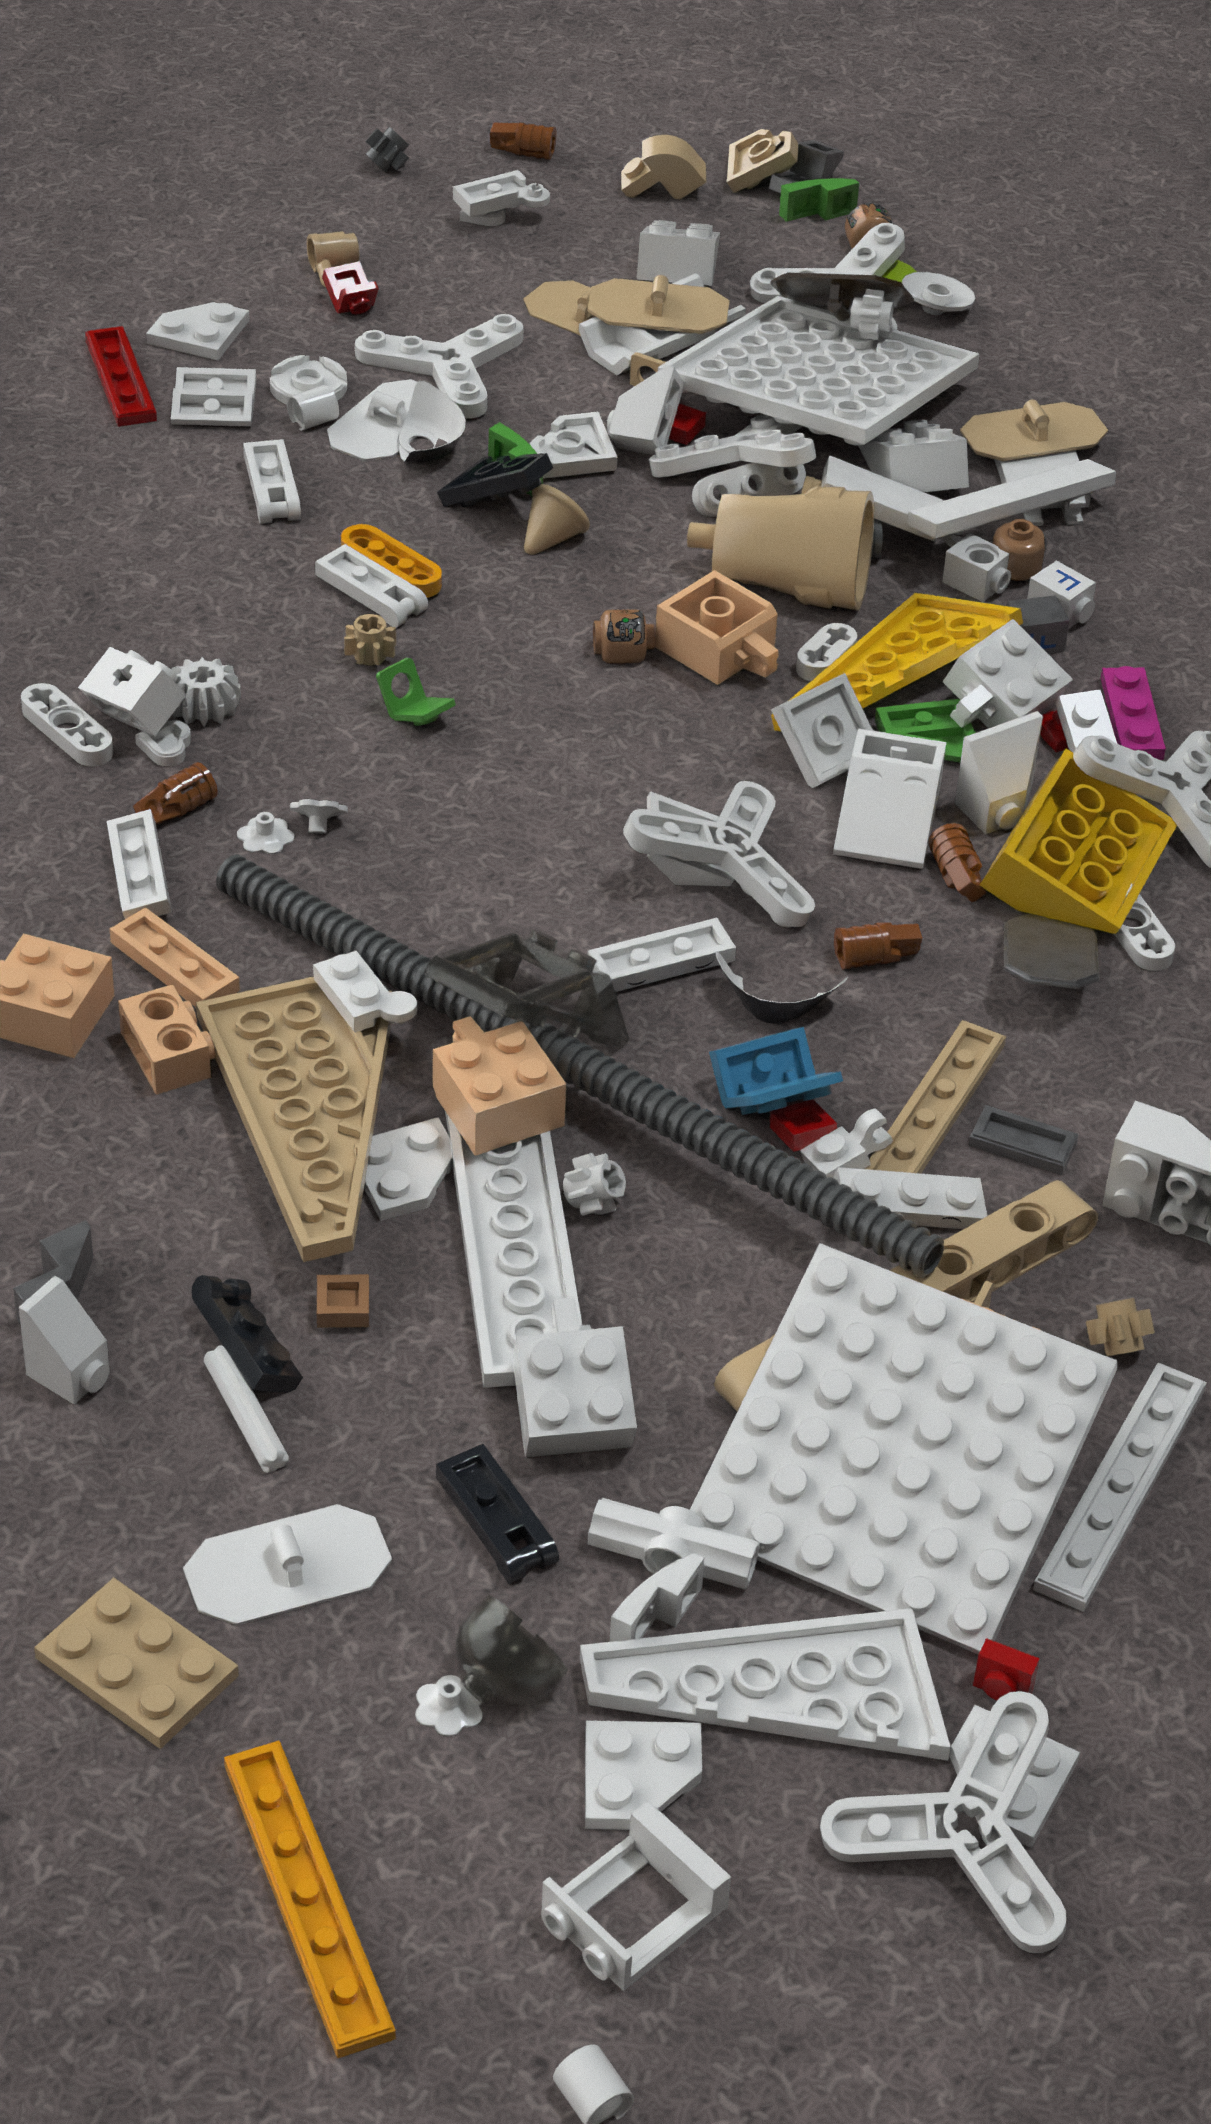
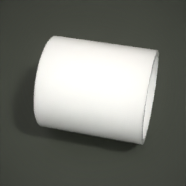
M322 385L289 396L287 399V411L290 420L293 423L297 422L302 427L300 428L301 431L335 420L339 416L337 398L328 385Z
M587 2045L574 2051L559 2064L554 2072V2082L583 2124H599L613 2115L618 2120L633 2105V2094L598 2045Z

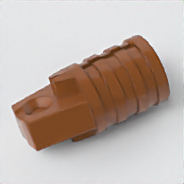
M494 122L490 130L491 148L506 150L519 156L525 155L527 157L532 156L551 160L556 147L557 131L556 127L536 126L535 124L522 122Z
M195 762L188 768L179 771L178 774L176 773L168 779L159 782L157 787L134 804L133 808L136 813L151 809L155 823L158 825L177 817L180 818L187 812L202 806L207 801H211L217 797L218 789L210 771L202 763ZM202 778L205 779V782L203 783L200 782V779ZM193 786L192 789H190L189 791L185 792L184 794L181 793V792H183V791H185V790H187L188 788H190V787Z
M950 823L937 828L930 835L928 846L948 888H956L969 901H977L986 894V890L980 886L982 879L979 871L983 866L965 827L957 823Z
M879 922L874 925L865 924L859 927L836 928L834 933L835 954L842 970L850 969L851 967L858 968L864 965L873 966L879 963L882 965L900 961L902 956L917 954L922 943V935L918 924L892 925L891 922Z

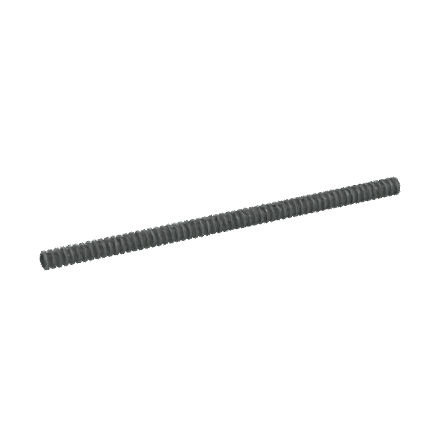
M238 854L231 855L220 866L216 877V886L219 891L229 894L230 897L250 906L253 910L261 912L262 915L271 917L273 921L281 923L284 927L292 929L295 933L303 935L304 938L314 941L315 944L325 947L326 950L336 953V955L357 951L374 974L382 981L390 983L394 988L402 989V991L412 994L416 1000L424 1002L425 1005L435 1008L442 1014H447L453 1020L457 1021L471 1016L484 1033L523 1021L566 1083L574 1084L577 1089L586 1091L592 1097H598L599 1101L610 1104L615 1110H622L624 1115L631 1118L634 1117L635 1121L646 1124L651 1130H658L660 1135L667 1138L670 1137L677 1144H683L687 1150H695L698 1156L707 1157L709 1162L713 1164H720V1167L725 1171H732L734 1176L745 1178L747 1183L757 1185L760 1190L764 1192L770 1191L772 1197L783 1199L785 1204L795 1206L798 1211L802 1213L808 1212L810 1218L814 1220L821 1219L823 1225L830 1228L834 1226L835 1231L839 1234H847L848 1239L855 1242L860 1241L861 1246L867 1249L873 1248L874 1253L877 1255H886L887 1260L892 1263L899 1262L901 1268L908 1271L912 1270L913 1274L917 1277H926L939 1264L944 1252L943 1237L937 1234L931 1235L930 1231L924 1227L918 1228L917 1224L912 1220H904L901 1214L891 1213L890 1208L883 1205L878 1206L877 1201L873 1199H865L864 1194L858 1191L853 1192L851 1187L845 1184L840 1185L835 1178H827L826 1174L822 1171H814L811 1165L801 1164L798 1158L789 1157L787 1152L780 1149L776 1150L775 1146L770 1143H763L761 1138L754 1135L751 1136L744 1129H738L737 1125L726 1122L721 1116H714L708 1109H701L699 1104L689 1102L686 1097L676 1095L675 1091L668 1088L665 1089L658 1082H652L651 1078L640 1075L634 1069H628L627 1065L616 1062L610 1056H604L603 1052L592 1049L586 1043H581L576 1037L569 1036L565 1031L557 1030L555 1026L545 1023L541 1018L534 1017L530 1012L522 1011L519 1006L510 1004L508 1000L499 998L497 994L488 992L486 988L479 985L476 986L475 982L465 979L460 974L453 973L451 969L442 967L440 963L431 961L429 957L420 955L418 951L409 949L407 945L398 943L396 939L386 936L385 933L375 930L374 927L364 924L361 920L353 918V916L342 912L339 908L332 907L328 902L321 901L317 896L310 895L306 890L299 889L298 886L289 883L287 880L278 877L261 866H257L256 863L246 860L245 857Z

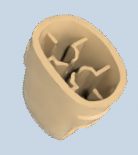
M820 485L811 488L805 494L750 496L722 494L716 524L691 522L688 528L687 545L690 548L712 549V571L716 570L731 580L740 581L743 584L765 586L795 596L804 605L810 604L829 609L835 606L859 611L866 592L874 532L873 494L871 491L846 490L845 487H821Z

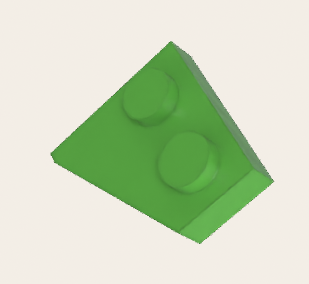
M960 699L876 708L875 723L879 732L947 742L944 760L961 763L964 737L975 734L971 722L961 728L950 717Z

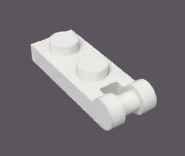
M284 440L243 443L244 459L257 507L259 523H272L274 518L285 517L288 518V521L301 520L299 496Z
M346 544L315 561L316 576L381 615L386 623L392 627L398 628L407 621V616L412 613L417 616L428 608V600L423 591Z

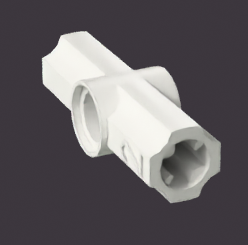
M605 1498L598 1500L588 1532V1545L641 1559L647 1570L654 1574L678 1559L697 1553L705 1557L704 1578L746 1589L749 1586L760 1548V1542L705 1527L704 1522L697 1514L684 1507H665L658 1514Z

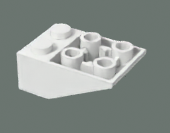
M654 220L652 225L647 226L640 233L637 279L653 281L657 275H664L668 278L669 282H676L696 273L701 277L703 285L712 286L720 232H712L713 225L691 223V226L686 230L675 229L676 222Z
M910 420L904 422V428H889L865 445H858L871 472L919 491L932 492L969 487L967 439L953 434V429H940L939 424H928L927 420Z
M858 729L851 756L833 854L923 869L942 781L947 742Z
M1135 1101L1115 1138L1102 1206L1113 1209L1123 1217H1135L1161 1226L1171 1234H1183L1211 1245V1140L1184 1117Z

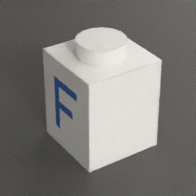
M1056 560L1030 578L1027 599L1056 595L1070 620V628L1078 622H1086L1092 615L1095 608L1093 598L1096 582Z

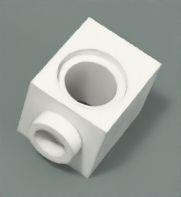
M969 533L946 551L942 582L984 602L995 592L1002 593L1008 586L1011 578V572L1007 570L1009 553L1001 550L997 545Z

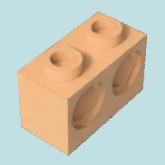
M173 984L118 1001L121 1034L156 1095L211 1078L210 1060L215 1059L216 1056L212 1038L207 1031H200L191 1002L189 1000L183 1002Z

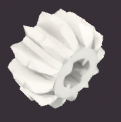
M201 657L200 661L196 662L185 659L183 666L172 668V671L177 675V679L174 682L186 694V697L173 712V717H183L187 725L198 719L203 727H205L208 719H213L222 724L225 715H235V708L239 705V698H241V689L238 677L234 674L233 666L222 665L220 659L210 662L205 661Z

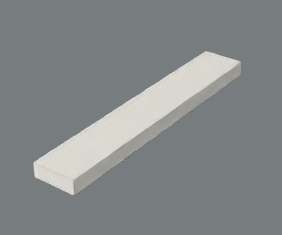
M1089 459L908 511L907 525L937 539L1115 485L1116 471Z
M1157 1363L1035 1579L1034 1591L1080 1611H1085L1200 1401L1207 1382Z

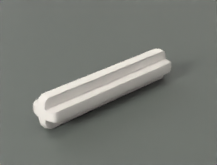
M223 1345L217 1346L214 1351H208L204 1356V1363L262 1470L266 1473L275 1472L278 1468L285 1467L289 1456L247 1380Z

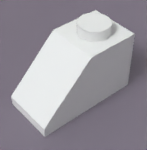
M666 366L619 396L616 408L610 412L607 420L608 434L617 448L656 455V448L667 445L684 388V382L675 367Z
M54 1276L19 1306L26 1375L72 1404H76L88 1392H97L108 1378L110 1371L107 1340L64 1281Z

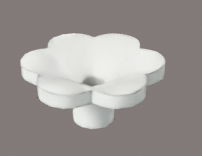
M303 799L299 800V802L290 803L291 811L299 812V814L309 817V833L326 834L328 818L348 813L347 806L339 805L335 801Z
M262 812L255 818H252L248 822V826L238 829L237 838L244 842L243 847L248 852L257 853L263 851L267 854H277L283 850V845L293 842L294 833L288 829V824L285 820L274 818L269 812Z
M443 1676L436 1684L423 1685L417 1691L416 1699L420 1704L415 1714L417 1721L423 1726L435 1727L436 1731L442 1736H455L463 1727L477 1726L482 1720L483 1715L479 1707L483 1700L482 1691L477 1686L464 1685L463 1681L457 1676Z

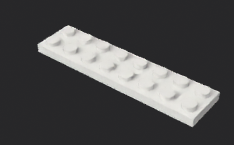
M445 1111L452 1150V1165L483 1387L516 1386L513 1366L516 1336L542 1334V1329L553 1328L551 1314L553 1299L575 1297L579 1326L582 1325L550 1131L475 1156Z

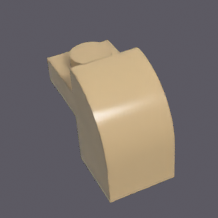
M671 135L652 136L642 141V158L632 159L621 171V190L627 197L634 198L660 181L674 199H682L706 183V163L693 147L683 139Z

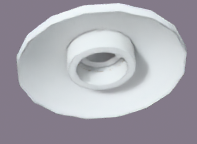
M914 272L906 275L902 280V284L912 295L914 301L922 305V309L932 315L969 309L976 299L974 292L967 285L942 274Z

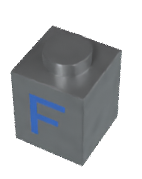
M1056 595L1007 602L1008 607L1021 608L1023 624L1020 626L1048 654L1065 652L1070 620Z

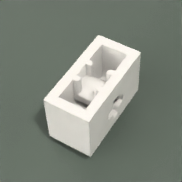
M112 647L108 648L78 687L103 713L153 736L157 735L186 697V694L174 682L177 679V675L166 665L158 661L152 665L133 650L126 654Z

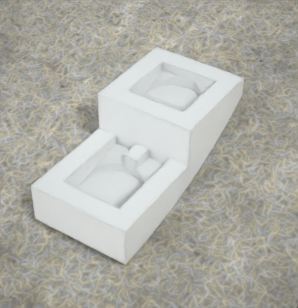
M697 1553L685 1556L665 1566L640 1584L611 1616L610 1642L642 1638L656 1618L676 1627L702 1589L705 1557Z

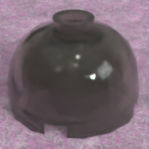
M487 1595L480 1603L476 1604L459 1627L455 1640L456 1658L466 1672L460 1683L483 1705L491 1698L507 1707H526L537 1703L559 1685L568 1669L558 1655L538 1634L535 1637L520 1625L523 1622L521 1618L490 1595Z

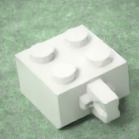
M1012 619L959 656L943 680V683L960 699L950 717L961 728L976 718H979L988 728L1036 711L1040 714L1046 713L1054 707L1059 696L1065 692L1073 679Z
M575 1297L553 1299L551 1307L553 1328L542 1329V1334L516 1336L513 1352L514 1375L525 1457L632 1447L637 1424L623 1326L591 1329L590 1325L579 1326Z

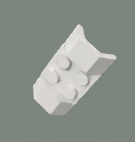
M696 273L672 283L704 287L701 277ZM739 305L728 310L726 325L703 334L614 326L606 324L597 317L580 323L579 333L589 357L617 376L630 370L631 356L635 352L656 359L667 357L672 353L708 338L716 333V331L740 319L745 315L746 308Z

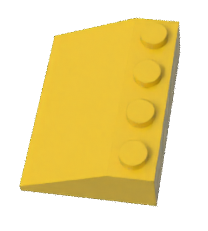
M1066 748L1041 782L981 881L980 886L1017 911L1116 934L1177 825L1170 816L1135 793L1097 780L1084 773L1075 763L1073 752ZM1132 883L1133 885L1127 894V891Z

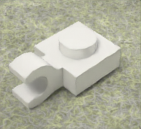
M877 1109L866 1111L858 1118L854 1129L850 1133L841 1126L801 1149L804 1162L811 1165L814 1171L819 1170L825 1173L827 1178H833L838 1167L867 1168L871 1165L868 1154L886 1148L893 1141L892 1137L881 1127L887 1123L886 1118Z

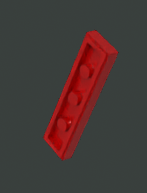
M111 327L85 332L87 346L117 426L157 421L156 409L124 327Z

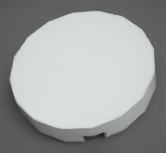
M299 355L283 360L275 365L271 371L270 392L277 400L286 405L289 396L322 385H328L333 390L337 401L347 391V372L339 363L327 357H319V361H309V356Z

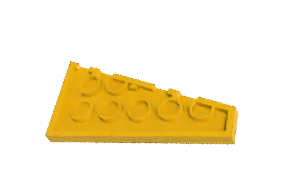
M914 593L791 699L845 673L863 709L959 658V656L1010 620L1014 619L1019 625L1023 624L1021 608ZM772 714L771 718L774 730L782 732L774 715Z

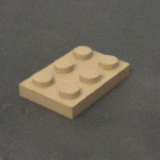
M114 1577L34 1647L37 1660L159 1749L169 1742L239 1676L236 1663Z

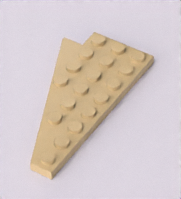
M314 977L196 1002L199 1023L203 1031H207L212 1038L216 1062L303 1262L353 1251L392 1023L380 1016L377 1017V1022L373 1027L354 1032L315 982Z

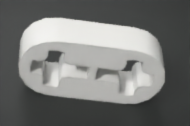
M832 623L822 627L798 651L796 663L798 675L805 680L812 681L857 642V632L855 629L842 623Z

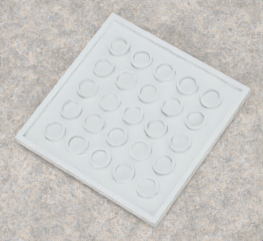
M777 296L660 365L658 371L666 366L675 367L684 382L682 393H696L706 396V399L713 403H729L739 406L740 410L746 413H762L774 417L775 421L779 423H795L808 427L815 434H831L844 438V441L848 444L865 445L978 368L979 353L890 328L889 332L881 331L878 340L859 338V328L850 326V318L841 322L829 310Z
M819 1243L690 1510L702 1519L705 1527L760 1542L757 1560L877 1612L912 1608L919 1630L979 1654L985 1639L988 1638L995 1641L1116 1373L1117 1360Z

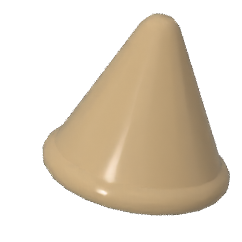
M541 484L532 490L533 498L524 542V550L527 554L534 555L589 530L590 521L586 513L568 495L545 484Z

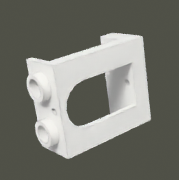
M646 1801L631 1813L629 1836L568 1884L561 1888L550 1877L543 1881L541 1916L545 1926L552 1935L562 1941L569 1938L582 1951L587 1967L597 1978L601 1980L610 1978L624 1991L728 1907L731 1876L652 1803ZM649 1863L684 1895L688 1901L634 1945L625 1949L588 1914V1911Z

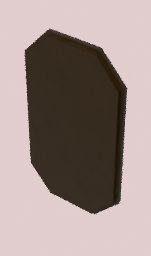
M787 272L775 277L770 283L784 298L808 305H827L831 313L841 322L850 318V309L854 297L863 298L866 289L885 291V301L893 302L894 308H900L914 302V298L901 282L877 275Z

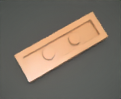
M146 907L109 929L110 942L167 986L173 984L178 994L185 1000H189L195 1007L198 1001L231 995L240 991L239 976Z

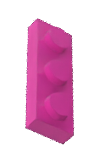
M1130 666L1102 668L1100 679L1117 744L1135 751L1147 752L1153 758L1164 760L1166 748L1145 668H1133Z

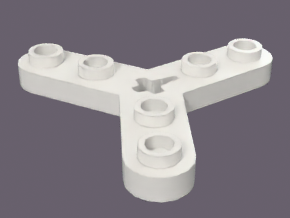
M881 223L874 226L835 268L762 269L751 277V296L761 303H766L777 296L782 297L770 283L775 277L787 272L877 275L881 277L905 250L904 232L902 228L891 223ZM892 318L891 328L897 330L896 321Z
M500 314L444 343L422 340L417 336L401 337L388 335L379 330H369L355 340V356L357 360L368 365L433 376L438 389L459 406L465 418H476L487 411V391L476 368L519 346L523 341L524 327L514 316Z
M764 414L752 418L751 424L735 436L719 439L717 435H708L694 441L695 445L679 448L678 444L660 446L655 449L656 455L649 458L652 476L668 477L736 461L792 467L814 460L816 453L812 439L804 438L803 433H794L802 427L801 425L779 423L775 421L774 417Z
M1211 731L1192 732L1166 762L1153 758L1147 752L1135 751L1116 744L1105 736L1091 735L1083 738L1073 753L1077 766L1084 773L1097 780L1161 803L1202 861L1211 868V801L1202 791L1211 780Z
M749 781L738 782L733 788L717 822L649 809H637L630 814L623 828L624 836L629 845L637 852L676 857L683 861L693 860L720 865L740 884L742 890L752 896L770 914L772 920L782 927H802L807 923L814 911L815 903L810 894L757 843L776 802L773 795L759 784Z
M1022 1691L1009 1692L1000 1697L993 1705L949 1792L851 1797L835 1801L827 1807L821 1818L820 1831L824 1847L831 1856L845 1862L954 1857L1007 1935L1020 1949L1030 1953H1044L1054 1949L1062 1941L1066 1931V1910L1058 1895L1005 1822L1047 1738L1049 1719L1046 1707L1036 1696ZM964 1811L970 1818L978 1814L982 1816L978 1821L979 1832L982 1840L987 1845L986 1847L980 1849L978 1840L968 1830H962L959 1833L955 1831L958 1826V1813Z

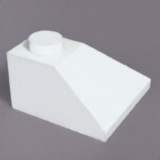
M1038 711L964 737L955 804L985 835L999 829L1007 830L1014 827L1026 809L1033 784L1043 715Z

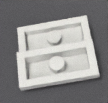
M177 367L175 388H173L171 424L251 426L256 392V369Z

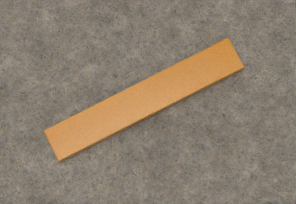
M280 1740L224 1757L225 1769L337 2059L395 2040V2027Z

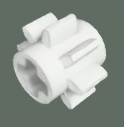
M866 289L863 298L854 297L850 326L859 328V338L878 340L881 331H890L894 303L885 301V291Z
M589 1153L573 1158L575 1170L566 1172L563 1180V1191L567 1201L573 1207L580 1208V1213L583 1216L591 1213L602 1215L615 1211L616 1205L613 1199L624 1196L626 1187L625 1176L621 1167L616 1162L608 1160L606 1153L598 1156Z

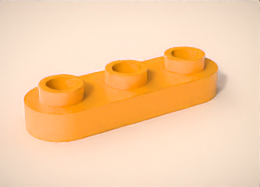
M356 524L347 527L341 533V546L346 544L419 588L427 598L440 592L442 588V570L439 565L380 529L367 524Z

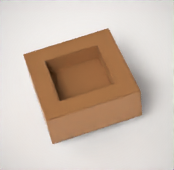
M369 1274L317 1275V1328L369 1327Z

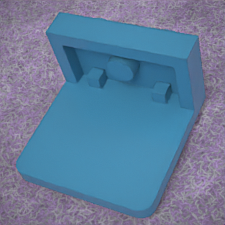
M804 1027L709 1052L723 1106L725 1108L740 1107L742 1115L757 1111L758 1113H764L786 1107V1102L801 1099L806 1101L832 1094L830 1085L843 1081L841 1071L815 1073Z

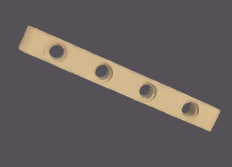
M1056 1180L945 1239L942 1258L935 1270L926 1277H917L913 1274L912 1270H904L900 1265L889 1271L974 1303L985 1281L993 1283V1292L1086 1239L1096 1226L1098 1213L1065 1183ZM775 1334L770 1339L729 1361L720 1370L715 1379V1390L737 1412Z

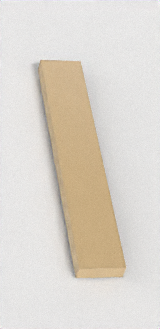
M962 1020L887 1133L893 1139L892 1143L882 1150L874 1151L869 1159L871 1165L865 1169L921 1174L1004 1048L1006 1036Z

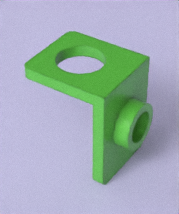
M405 658L376 674L389 716L395 721H411L415 726L425 725L435 721L439 714L456 706L454 698L425 696L412 658ZM398 673L405 674L409 680V691L403 698L396 697L391 688L392 680Z

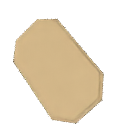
M657 275L653 282L614 278L591 287L587 311L608 325L703 334L727 324L730 300L708 287L668 284L669 280L664 275Z
M575 281L544 282L523 298L530 316L577 335H580L579 324L595 317L587 311L591 288Z
M1029 400L1021 409L974 415L960 429V432L967 439L968 444L976 455L1000 461H1010L1093 448L1108 433V429L1093 409L1067 402L1039 405L1036 400Z

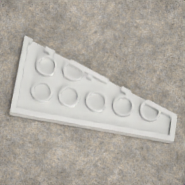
M912 1608L580 1645V1663L588 1705L947 1761L949 1759L951 1747Z

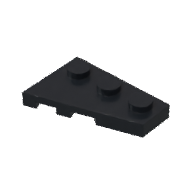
M547 453L523 454L512 460L509 455L497 458V461H493L491 456L483 457L437 491V494L443 506L461 503L462 507H467L479 502L486 496H489L490 500L493 501L508 495L515 489H518L520 494L529 492L542 484L540 478L554 467Z

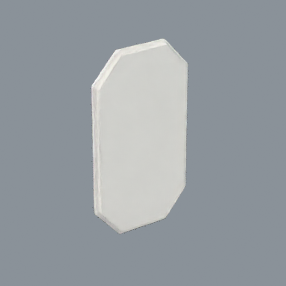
M409 379L379 385L327 429L331 449L364 462L396 456L399 453V433L409 411L417 381ZM412 437L411 439H409V443H411L416 437Z
M336 1504L205 1539L183 1567V1571L198 1613L238 1626L370 1590L390 1564L392 1557L374 1516Z

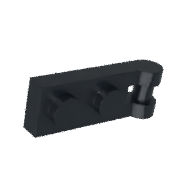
M198 1276L192 1285V1299L253 1390L283 1393L296 1390L303 1376L290 1359L289 1351L279 1343L266 1324L264 1315L250 1301L252 1293L249 1283L242 1279L229 1278L222 1282L221 1279L215 1276Z
M484 1444L436 1464V1479L491 1554L498 1570L508 1584L524 1578L526 1570L540 1565L544 1569L559 1562V1552L553 1538ZM523 1538L528 1546L516 1550L512 1543Z

